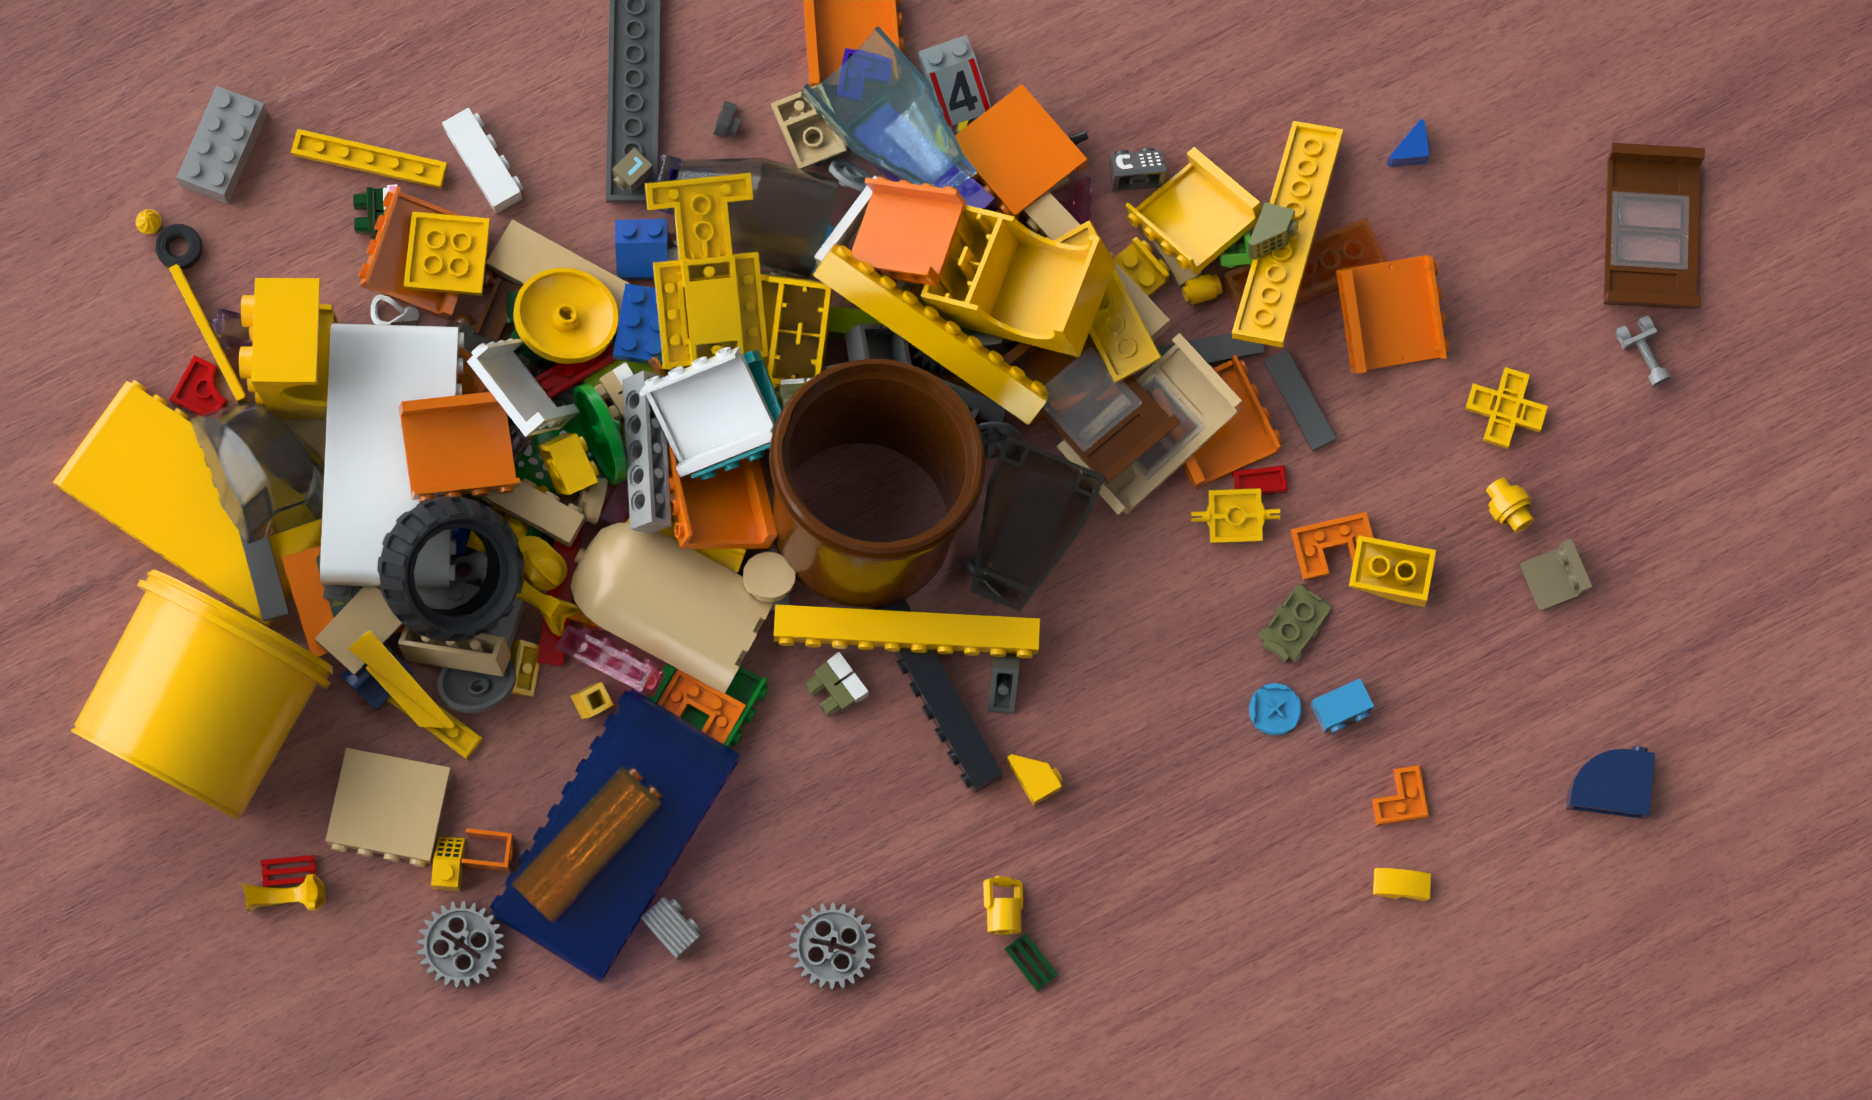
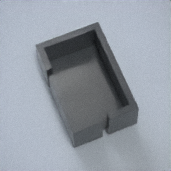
M858 324L844 334L849 361L887 359L912 365L908 341L884 324L881 326L880 324Z

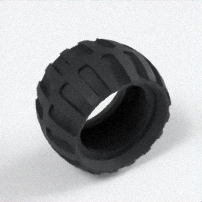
M462 497L429 499L417 504L412 510L404 512L396 520L397 524L391 532L385 535L382 542L383 550L378 558L377 567L380 576V589L393 614L412 631L439 641L470 640L479 634H486L496 628L497 622L502 617H507L513 610L514 606L512 604L517 593L521 594L523 588L522 570L525 568L524 557L518 544V538L512 528L497 512L488 506ZM455 528L470 529L482 541L488 557L487 575L480 590L467 603L455 608H429L424 604L416 590L414 569L418 554L429 539L444 530Z

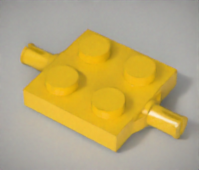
M1261 488L1208 490V507L1206 511H1191V516H1201L1199 518H1191V523L1207 522L1210 543L1263 541L1262 527L1265 520H1280V515H1270L1280 513V508L1264 509L1261 500Z

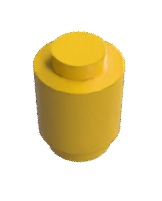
M1206 274L1186 280L1185 286L1182 287V293L1186 302L1190 301L1192 305H1196L1217 298V295L1222 294V287L1216 274Z

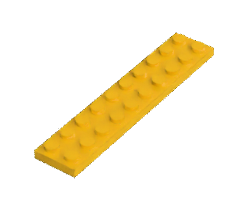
M1293 121L1269 203L1294 209L1295 220L1298 221V229L1295 236L1290 237L1286 246L1253 259L1232 330V339L1284 347L1342 142L1343 129Z

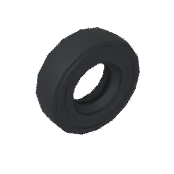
M173 224L159 233L156 239L155 251L159 260L166 267L169 268L177 264L181 270H185L198 262L202 254V241L199 234L192 227L185 224ZM177 238H183L189 244L187 252L181 256L172 255L169 251L170 243Z

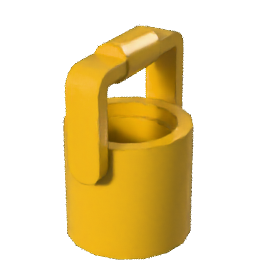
M995 876V878L984 880L987 933L996 935L1021 933V910L1023 909L1022 882L1005 876ZM993 885L998 887L1014 886V898L993 899Z

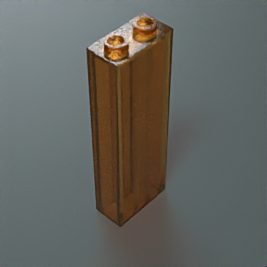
M622 766L513 882L512 886L550 922H555L664 805L660 801L662 795L652 786L647 789L640 782L643 777L632 767L627 770Z

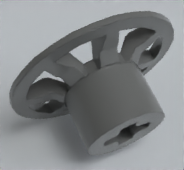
M1004 417L1003 422H989L983 419L982 424L977 425L979 430H982L980 434L983 445H988L985 458L1000 459L1010 457L1016 454L1023 445L1021 432L1013 425L1008 424L1006 417ZM1013 432L1017 438L1010 437L1009 434ZM1006 443H1008L1009 445H1016V447L1012 450H1009V448L1006 446ZM998 446L1003 454L993 455L995 447Z

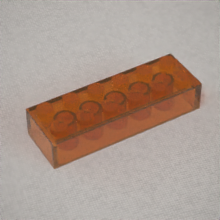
M1367 217L1314 238L1295 307L1339 290L1336 270L1387 262ZM1247 264L1224 273L1222 283L1236 315L1252 264Z

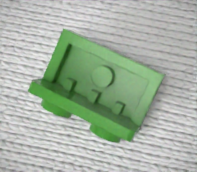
M1252 229L1218 256L1221 266L1235 268L1240 265L1252 264L1248 243L1253 233Z

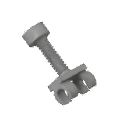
M1646 315L1638 321V325L1643 333L1631 338L1628 328L1624 325L1616 329L1615 335L1623 350L1634 345L1638 346L1648 368L1651 370L1648 379L1651 385L1655 387L1668 381L1671 376L1667 368L1659 367L1646 340L1654 337L1657 333L1651 318Z

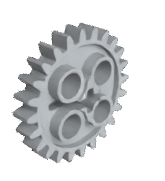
M462 901L460 908H457L455 903L451 902V910L448 911L442 905V914L438 915L432 911L433 922L425 919L424 922L428 929L419 930L425 936V939L417 940L419 945L424 946V949L419 950L417 953L420 956H426L420 963L422 966L431 965L427 970L428 975L437 972L435 981L439 982L444 977V985L446 987L454 981L457 989L460 988L461 982H465V985L470 988L471 980L473 979L480 985L481 975L489 979L490 975L487 970L489 968L493 970L498 969L493 963L494 960L503 959L497 954V951L504 950L505 947L498 944L497 941L504 939V935L495 933L501 926L499 924L491 925L495 917L490 915L485 918L486 908L477 912L476 903H473L470 909H467L465 901ZM456 920L464 922V928L459 933L451 931V924ZM441 932H447L460 942L465 939L464 943L467 947L480 954L481 958H475L462 948L456 951L457 946L442 936ZM475 936H486V943L483 947L476 948L473 946ZM441 942H446L449 945V950L444 955H438L435 952L436 946ZM462 957H469L471 959V965L466 970H460L457 967L458 960Z
M835 903L831 904L830 910H826L824 904H821V912L817 913L815 909L811 908L812 916L810 918L804 914L802 915V919L805 922L803 925L795 923L799 933H791V937L797 940V942L789 944V948L797 950V952L790 955L791 959H799L794 968H804L801 977L804 978L810 975L811 985L816 980H819L820 989H823L825 983L830 984L831 990H834L835 983H839L840 987L845 989L846 980L854 985L855 975L860 978L864 977L861 971L862 968L870 970V965L866 960H874L875 958L874 955L869 953V950L876 949L875 944L869 943L870 940L875 938V935L866 933L871 927L870 923L861 924L864 920V915L857 918L854 917L855 908L847 913L845 904L841 906L840 910H836ZM820 924L829 925L831 927L830 934L825 937L819 936L816 933L817 926ZM845 931H853L857 935L853 943L847 944L842 940L841 937ZM810 939H817L826 944H831L832 940H835L838 947L853 949L856 953L849 954L839 949H834L833 953H830L827 946L810 943ZM819 949L823 952L824 957L820 962H813L809 959V953L812 950ZM844 956L848 958L850 964L846 969H838L834 965L838 957Z

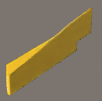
M370 630L365 632L348 648L368 665L365 669L418 727L453 728L455 726Z

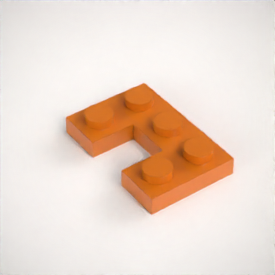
M1367 512L1290 530L1303 581L1329 575L1323 550L1347 545L1353 566L1358 535L1373 538Z
M677 669L652 714L676 727L688 705L709 715V718L697 739L720 752L745 710L746 705Z

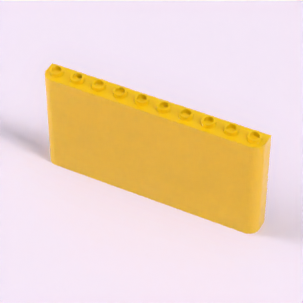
M135 380L132 383L126 381L55 478L53 484L269 627L273 620L264 622L262 619L236 521L260 514L263 515L287 602L292 593L281 557L321 546L323 509L315 505L317 501L309 494L304 492L300 495L294 491L295 486L286 479L282 478L279 481L272 476L274 472L265 465L261 464L258 467L251 462L253 458L240 450L237 453L230 449L231 444L224 438L218 436L215 439L209 435L210 430L201 423L197 422L194 425L187 420L189 416L180 409L176 408L173 411L166 406L168 402L155 394L152 397L145 393L146 388Z

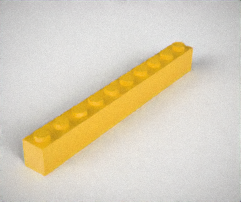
M834 243L817 266L813 274L814 277L1027 425L1031 423L1047 402L1049 392L1042 383L1032 381L1026 377L1022 369L1009 365L999 353L989 351L983 347L979 339L966 335L956 323L946 321L940 317L937 310L920 303L913 293L909 291L904 292L896 286V283L890 277L881 276L874 271V267L870 263L858 260L847 247L838 246Z
M775 605L774 641H778L779 645L794 646L795 642L805 643L807 647H821V644H832V648L845 649L848 645H855L861 650L885 647L886 651L896 652L900 651V648H911V652L925 653L927 649L937 650L939 654H953V651H964L965 655L977 656L980 655V652H989L993 657H1005L1006 653L1017 654L1018 658H1032L1039 651L1040 618Z

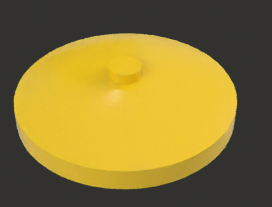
M553 268L539 272L524 283L515 301L513 318L518 335L534 353L553 362L575 364L591 360L608 348L618 326V308L611 292L594 276L572 268Z

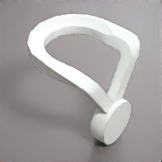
M377 295L371 304V319L375 325H396L401 321L414 324L419 318V312L416 308L409 306L403 309L388 296ZM380 301L388 302L401 315L390 322L381 321L377 313Z

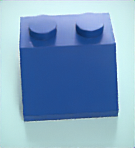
M667 219L615 220L617 277L622 280L654 279L653 262L669 261Z

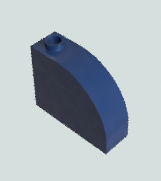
M1634 746L1632 750L1614 749L1596 755L1573 778L1568 790L1566 809L1639 819L1647 818L1650 813L1655 753L1648 752V748Z

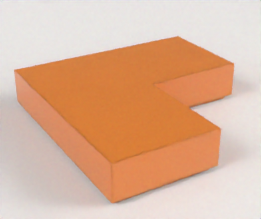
M1420 765L1393 769L1397 795L1372 799L1376 826L1429 818Z

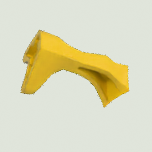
M522 577L524 581L521 594L517 593L516 599L526 601L539 609L552 633L562 636L565 619L578 615L580 613L579 606L542 594Z
M307 874L305 881L301 885L292 888H268L238 883L244 888L246 911L249 914L259 907L293 902L305 904L307 910L318 911L326 903L324 882L315 874Z

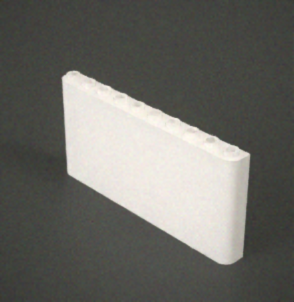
M331 324L320 581L322 585L380 586V576L377 567L378 558L383 550L382 542L387 533L391 532L397 524L396 520L404 512L412 510L419 504V499L412 500L399 405L401 401L462 395V384H458V374H463V358H459V348H464V332H460L459 327ZM452 529L444 530L429 539L418 554L414 569L416 587L450 588V581H455L456 568L455 565H451V555H456V539H452Z

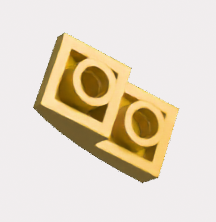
M1392 868L1374 869L1373 895L1392 899L1404 897L1424 902L1430 900V873Z

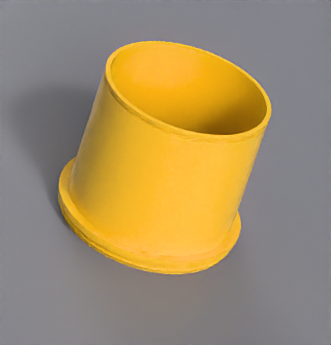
M152 569L147 572L148 577L146 581L139 580L137 587L143 590L145 594L74 724L75 728H72L71 732L239 821L240 814L242 815L317 685L328 689L331 682L327 678L329 675H333V666L239 611L173 577Z

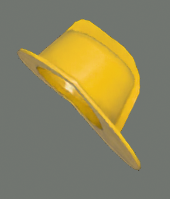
M530 535L518 540L525 568L522 570V577L533 587L540 590H550L559 586L567 574V565L562 556L540 537Z

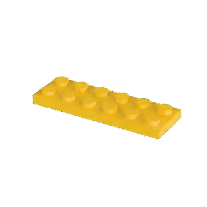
M1089 220L1053 241L1068 245L1084 246L1090 244V235L1099 237ZM1114 268L1089 333L1114 382L1118 383L1162 359V356L1116 268Z

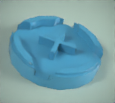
M1272 683L1264 685L1255 692L1250 700L1248 710L1250 720L1255 728L1263 734L1279 736L1285 735L1294 729L1300 720L1302 708L1299 697L1287 685Z

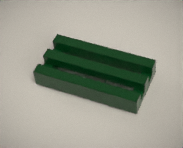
M1026 933L1004 948L1005 952L1036 991H1039L1058 976L1057 972ZM1022 942H1025L1049 972V976H1045L1021 945ZM1014 948L1019 950L1042 980L1040 983H1037L1013 952Z

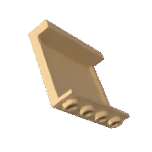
M346 748L325 841L328 845H332V850L347 852V849L358 850V855L373 857V854L384 855V860L399 862V859L410 860V865L425 867L426 863L433 865L432 855L448 782H451L453 771L450 767Z

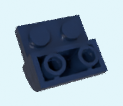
M383 644L387 648V650L396 658V660L404 667V669L412 676L414 672L401 659H399L390 648ZM367 664L355 675L346 669L340 675V678L375 710L378 711L389 700L391 696L365 669L368 666Z

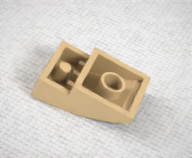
M819 85L771 103L776 121L798 170L847 152Z

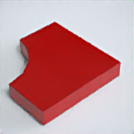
M194 355L169 401L217 424L228 404V400L220 395L216 388L215 377L218 367Z

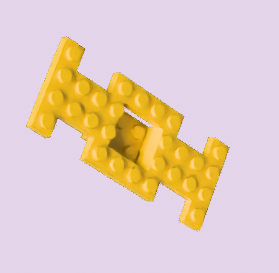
M751 173L645 183L647 210L674 208L679 260L653 262L663 368L690 367L693 361L705 356L707 359L715 357L716 352L726 347H730L731 350L740 347L742 354L759 350L762 358L769 357L759 253L732 254L727 202L753 200ZM683 287L685 288V298H686V308H687V318H688L689 339H688V333H687V323H686V313H685V303H684Z

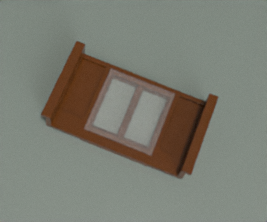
M1612 143L1611 151L1607 157L1603 304L1674 309H1696L1701 307V296H1697L1700 165L1705 158V148Z
M1090 333L1087 336L1080 357L1021 342L1003 356L1006 363L1019 367L1024 371L1026 377L1032 381H1039L1046 387L1049 392L1048 399L1039 413L1105 486L1181 423L1174 414L1169 417L1132 375L1115 383Z

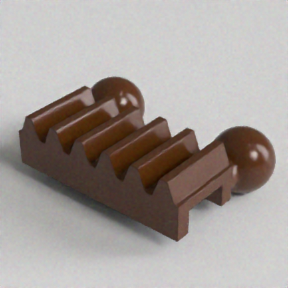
M485 268L483 288L490 286L493 288L478 323H474L470 315L461 314L455 318L454 327H459L460 332H464V335L471 332L475 336L497 343L502 340V335L505 333L506 326L510 322L515 301L522 286L503 281L502 278L495 277L490 269Z

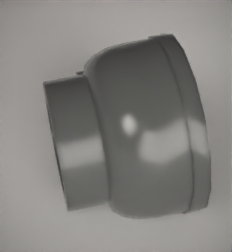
M724 100L713 135L734 138L740 123V118L734 115L737 108L736 104Z

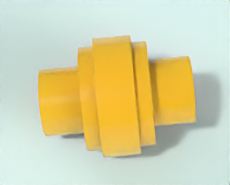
M1505 477L1496 480L1488 486L1486 492L1492 499L1488 504L1489 512L1497 523H1501L1503 526L1509 524L1515 533H1519L1534 522L1535 519L1528 511L1532 507L1531 497L1523 487L1519 485L1511 486Z

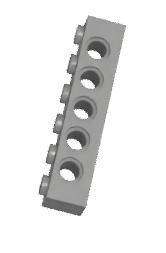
M641 371L622 380L630 530L652 534L672 526L667 437L646 394L641 396L639 392L644 387L646 380L654 376H659V378H663V376Z

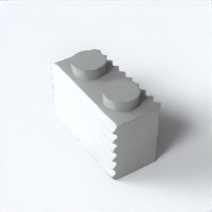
M664 896L641 917V920L678 960L701 939L698 934L701 929L691 918L686 921L680 914L683 911L682 907L673 898L668 901Z

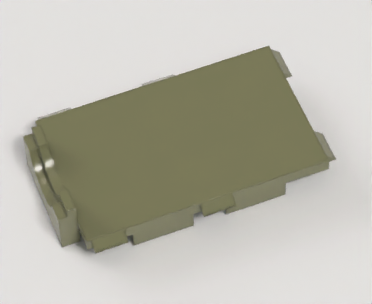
M1300 583L1296 585L1283 605H1279L1275 610L1276 614L1266 629L1263 628L1258 634L1259 638L1264 641L1261 647L1276 654L1284 663L1288 658L1293 662L1299 660L1302 655L1300 652L1310 638L1316 636L1318 633L1317 628L1332 609L1331 604L1325 600L1323 602L1320 597L1309 590L1307 591V588Z

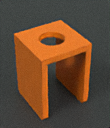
M466 828L465 833L468 837L507 841L504 863L462 859L461 863L464 867L511 872L515 837L512 833Z

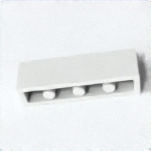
M468 107L442 122L444 131L495 214L522 200L520 191L523 187L517 176L511 177L507 171L510 165L504 155L498 156L495 148L497 144L491 134L485 135L482 127H484V123L478 113L473 115Z

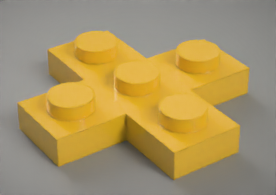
M1505 367L1498 390L1472 384L1465 410L1489 417L1483 442L1508 449L1515 425L1535 432L1541 431L1548 406L1523 399L1530 374Z

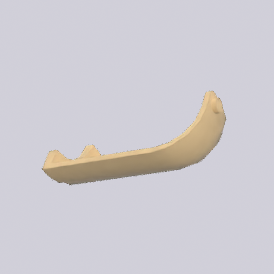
M616 523L601 529L591 540L586 550L580 549L574 560L578 565L573 573L570 586L575 603L586 617L597 625L724 694L774 603L755 599V596L751 593L749 594L745 590L743 576L693 549H680L678 541L659 531L647 534L630 530V523Z

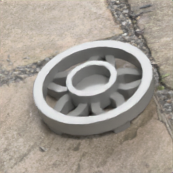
M840 159L833 160L828 169V172L832 173L839 180L841 186L854 188L861 193L867 186L864 183L865 179L872 178L860 167Z

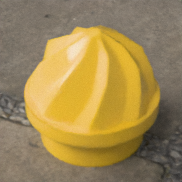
M143 210L136 217V227L143 234L151 235L161 228L162 219L155 210Z

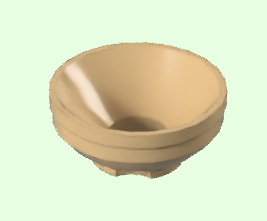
M596 477L598 482L581 489L577 507L583 510L582 514L585 515L586 522L591 524L597 523L602 510L607 488V478Z

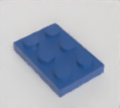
M625 283L613 359L662 366L663 360L655 288Z

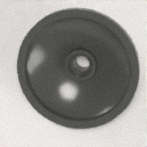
M509 660L503 676L444 667L438 677L437 688L442 701L449 708L463 713L483 712L496 707L511 694L516 683V671L511 660Z

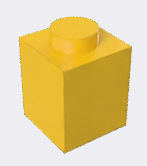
M602 682L591 684L570 696L582 719L593 717L613 706Z

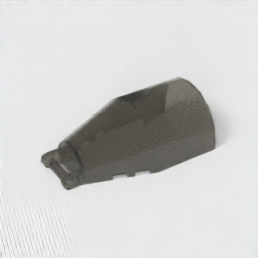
M667 154L661 155L659 161L661 167L656 182L667 181L671 168L678 170L675 180L751 173L753 200L727 202L732 254L758 252L761 266L782 270L787 274L809 279L816 264L814 256L822 247L836 198L838 180L766 158L684 160ZM674 208L662 209L674 216Z

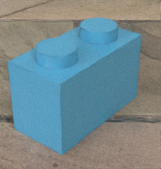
M1361 678L1313 699L1310 704L1324 733L1329 730L1332 733L1338 732L1347 727L1346 722L1353 719L1356 722H1360L1370 716L1369 712L1374 708Z

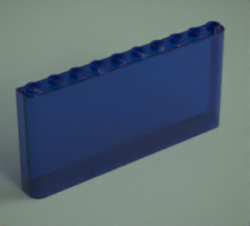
M632 689L630 692L626 690L623 692L617 703L620 705L619 709L615 714L611 713L603 725L606 728L601 737L597 735L591 743L589 749L592 752L587 760L583 758L575 770L578 774L574 781H568L561 792V795L564 797L558 805L554 804L547 814L549 818L544 828L542 826L538 828L532 839L535 841L530 850L526 849L518 861L521 865L517 872L510 873L504 883L507 888L502 896L498 894L490 905V908L493 910L491 915L599 983H602L641 920V917L648 909L742 757L736 751L635 689Z

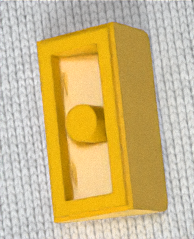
M523 640L513 641L510 650L512 654L510 660L515 667L516 683L511 694L534 697L540 664L537 663L538 644Z

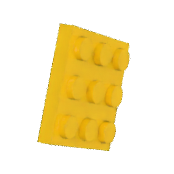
M412 212L404 289L482 296L490 218Z

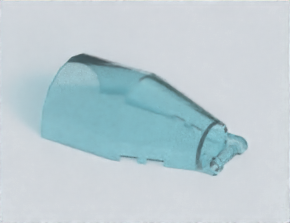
M879 26L873 30L865 43L833 74L814 88L806 84L801 91V96L854 154L901 180H906L916 185L928 183L937 187L936 184L956 167L959 172L940 188L945 186L957 188L966 179H971L977 173L973 165L963 155L951 127H948L943 116V109L941 105H938L934 97V90L930 82Z

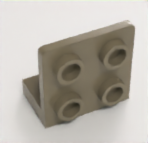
M1572 539L1562 542L1559 548L1520 563V568L1539 611L1584 595L1592 588V584Z

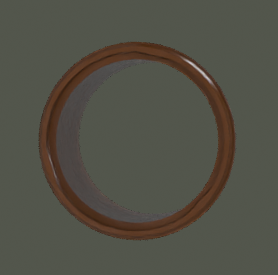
M861 359L841 363L824 370L803 384L782 409L775 424L770 443V472L775 488L771 510L777 531V537L774 540L777 552L796 573L795 578L803 586L827 600L853 607L885 606L906 599L926 586L942 567L955 533L971 516L980 497L985 478L986 462L983 440L976 421L963 400L954 390L933 374L907 363L887 359ZM850 443H867L887 447L913 460L931 477L942 496L947 515L929 530L912 538L893 542H869L854 539L831 529L812 514L799 497L791 474L808 458L830 447Z

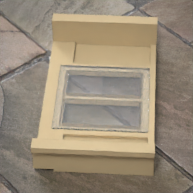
M1180 333L1172 339L1175 345L1162 356V359L1154 363L1136 380L1169 417L1174 414L1181 421L1176 428L1107 486L1099 480L1065 440L1056 446L1118 515L1122 512L1126 515L1130 513L1243 409L1239 405L1243 401ZM1121 394L1078 435L1086 443L1132 403Z

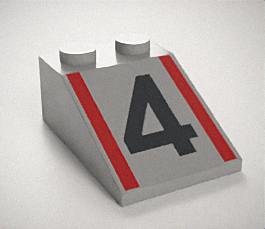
M967 35L919 51V65L945 128L966 120L968 122L976 120L992 107Z

